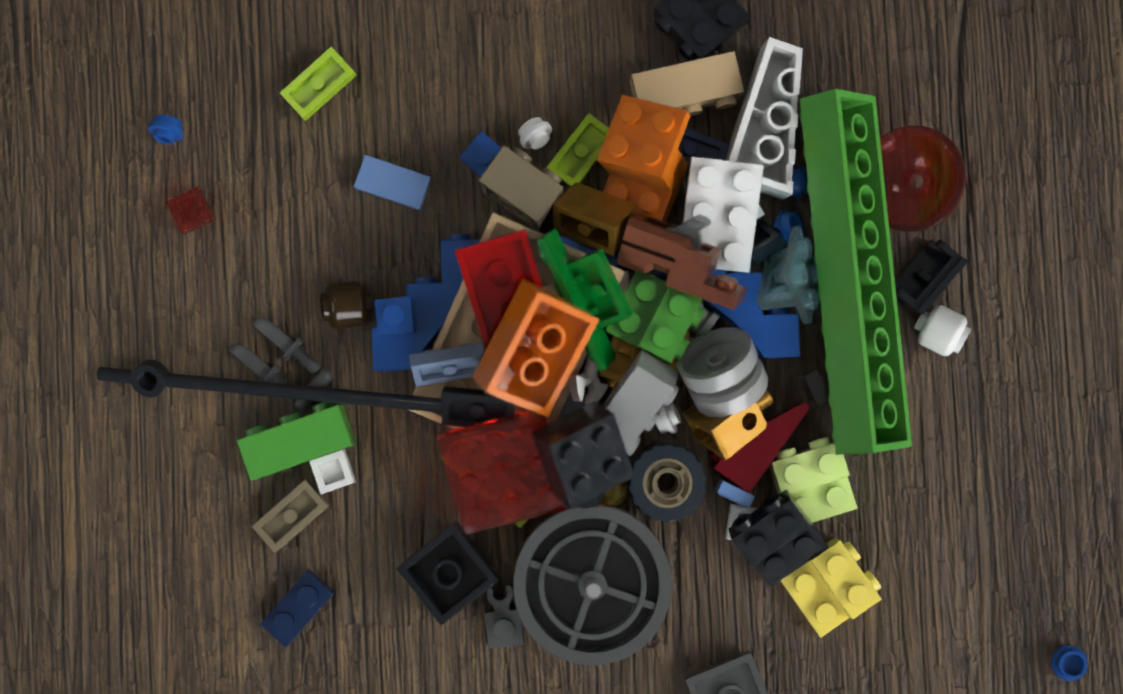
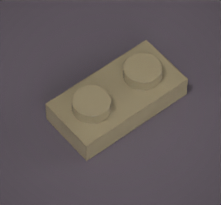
M305 479L258 520L252 528L270 549L276 553L326 510L330 504L308 479Z

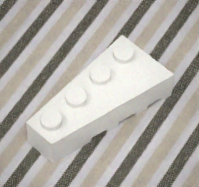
M769 37L760 47L724 160L764 165L760 192L784 200L793 194L792 173L796 153L794 144L795 130L798 124L797 101L800 94L803 48Z

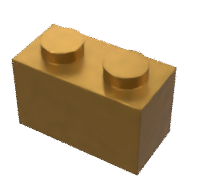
M575 182L553 204L554 229L558 231L559 235L597 250L603 249L605 253L613 256L620 251L621 244L626 243L623 240L626 225L630 217L637 214V204Z

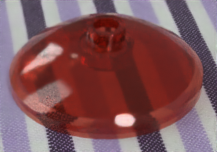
M905 126L880 138L889 228L901 232H918L941 223L957 207L965 189L966 168L957 146L941 132L925 126ZM921 176L923 184L919 188H914V179Z

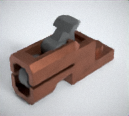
M640 212L630 217L623 237L626 243L621 244L618 256L619 265L644 274L653 269L667 273L666 286L732 310L743 302L747 287L739 285L738 280L731 276H714L721 248L701 242L702 234L700 230L711 224V220L708 217L699 214L681 225H674Z

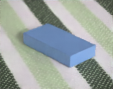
M365 155L354 184V189L421 211L432 178Z

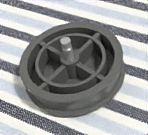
M599 504L598 507L588 509L580 507L574 509L563 508L548 516L534 528L524 542L517 559L513 578V592L516 608L523 625L541 647L554 656L568 662L581 665H604L631 656L654 637L668 612L672 593V578L666 554L650 529L627 511L611 505Z

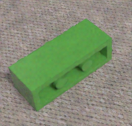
M325 402L312 407L314 413L301 418L299 412L280 418V425L267 430L266 424L246 430L247 437L237 440L250 481L261 479L357 445L344 405L334 406L332 402Z

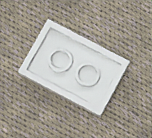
M691 157L682 223L699 214L708 217L711 220V224L700 230L702 234L701 242L721 248L716 269L749 273L764 165Z

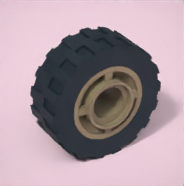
M660 442L643 448L644 450L641 453L635 455V459L631 464L634 477L626 481L627 491L633 504L644 515L655 521H680L686 515L690 516L694 513L693 510L700 506L702 496L706 492L705 481L707 480L701 462L698 461L692 452L674 443ZM664 473H672L675 480L673 487L667 491L659 490L657 486L658 478Z

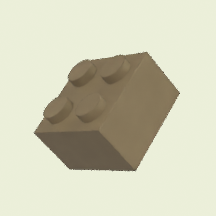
M503 146L479 179L482 192L540 232L553 213V204L563 195V186L559 184L561 178L545 167L542 171L538 170L530 163L532 158L521 149L514 147L511 151L506 146Z

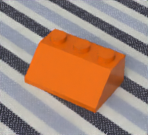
M522 279L472 377L485 392L548 417L599 319L562 297Z

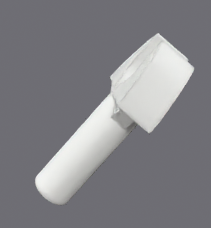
M588 356L584 372L579 376L572 374L569 376V388L573 401L582 402L584 389L588 386V393L584 404H589L593 401L597 403L608 388V384L600 383L598 378L599 370L595 362L591 361Z

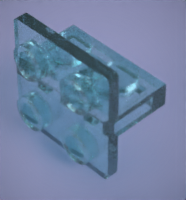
M795 226L791 229L788 248L778 249L765 260L757 303L761 310L795 306L803 324H809L812 322L813 311L818 308L817 267L812 256L810 239L804 237L800 226Z

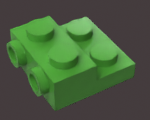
M636 271L624 293L633 314L628 319L609 325L605 332L639 350L643 349L666 364H670L673 358L680 360L690 342L684 338L689 326L696 328L706 310L700 306L703 299L666 286V281L650 273L644 274Z

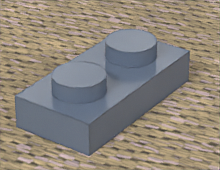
M482 343L462 344L453 348L425 350L421 353L410 354V366L416 387L472 378L484 355Z

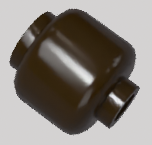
M356 281L329 284L326 287L325 293L320 294L323 321H328L330 326L335 329L362 326L366 321L367 313L373 312L371 293L364 292L362 285Z

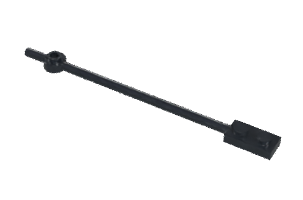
M151 359L141 362L133 370L99 367L97 370V379L99 381L132 384L135 391L145 397L158 396L166 387L439 412L442 413V425L511 432H513L515 427L516 404L480 389L445 386L442 391V398L174 374L169 373L167 368L159 361ZM150 373H152L156 377V379L152 378Z

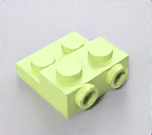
M829 437L808 442L810 448L796 452L795 447L781 450L776 455V459H773L769 465L777 493L780 494L787 489L812 523L858 509L848 479L850 473L844 454L836 455L835 444L833 441L830 442Z

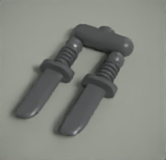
M259 317L254 321L252 325L285 352L282 356L284 360L288 361L292 356L297 363H300L301 366L303 365V368H307L309 373H317L306 386L326 387L332 380L331 371L328 369L319 370V362L313 360L310 354L300 348V345L304 342L298 337L294 342L268 319ZM236 344L229 350L262 379L260 382L288 383L277 374L281 369L277 364L271 368L247 347ZM295 399L294 406L297 410L303 411L313 401Z

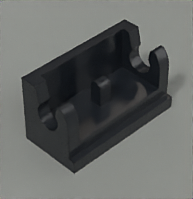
M930 239L895 279L897 303L913 317L923 315L967 264L968 260L959 255L942 240L939 239L935 242Z

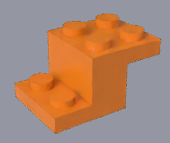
M622 95L597 158L598 162L609 173L603 192L637 204V213L640 212L667 222L688 167V163L678 150L691 117L688 111Z

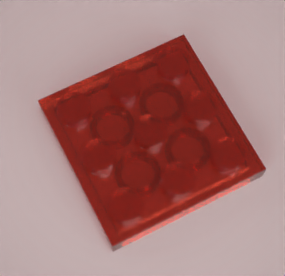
M527 411L437 434V441L465 535L569 509L565 508L564 503L553 495L531 434L548 425L546 416L534 411Z

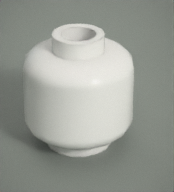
M937 305L931 312L926 311L923 315H920L914 329L920 331L918 336L919 344L942 356H949L952 352L958 354L971 331L970 328L966 327L968 323L965 316L943 305Z

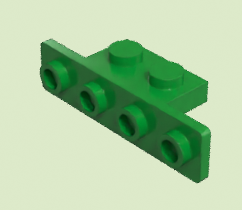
M556 229L548 231L537 240L540 257L549 266L555 278V287L558 294L599 319L586 344V352L590 360L595 362L599 371L607 369L616 359V354L605 333L604 327L628 319L633 313L603 249L571 261Z

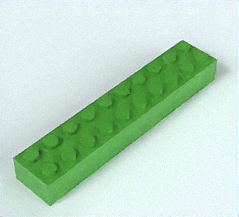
M833 89L800 99V123L803 128L804 138L803 156L807 167V192L810 196L811 206L810 225L814 236V262L817 267L819 285L817 293L821 304V332L825 343V369L828 373L830 392L828 401L831 407L833 422L832 439L835 444L836 455L876 453L912 447L876 97Z

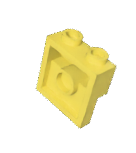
M833 538L827 543L829 546L827 550L780 580L820 638L848 618L855 619L882 600L877 593L882 588L878 580L869 570L863 573L856 563L861 559L857 550L849 541L843 544L837 538Z

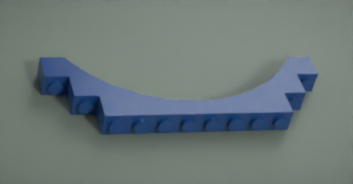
M469 234L449 235V240L441 241L442 283H436L435 277L415 278V284H406L407 296L412 297L415 333L378 336L377 328H372L373 371H410L409 355L421 353L429 349L439 335L463 280L455 249L478 243L480 239L470 240ZM559 235L564 244L589 254L597 251L595 248ZM619 252L615 256L605 253L609 264L635 274V270L618 264ZM751 267L749 273L730 271V274H726V270L715 269L714 276H731L738 280L739 285L747 287L743 302L734 310L703 299L704 305L712 311L719 313L720 317L727 321L732 328L746 331L753 341L759 359L800 357L798 314H788V308L767 309V315H763L761 273H752ZM653 269L648 272L664 281H667V273L661 272L656 269Z

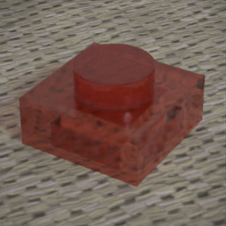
M199 187L166 201L181 234L186 235L216 220L202 189Z

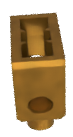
M766 389L763 396L756 403L735 415L708 417L698 412L695 405L682 412L695 440L724 460H727L766 429L767 423L761 411L773 404V399Z

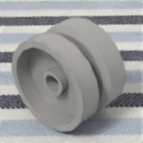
M727 327L709 331L691 341L682 358L677 360L676 367L688 388V392L698 412L708 417L735 415L750 408L766 391L768 375L757 356L758 353L753 341L746 331Z

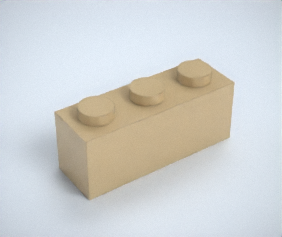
M735 51L631 75L630 80L633 97L687 110L691 117L701 114L703 112L702 108L716 106L717 110L733 107L744 93Z

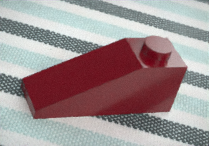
M798 402L766 419V429L727 460L713 452L711 458L715 461L711 468L742 490L750 493L811 405L806 402Z

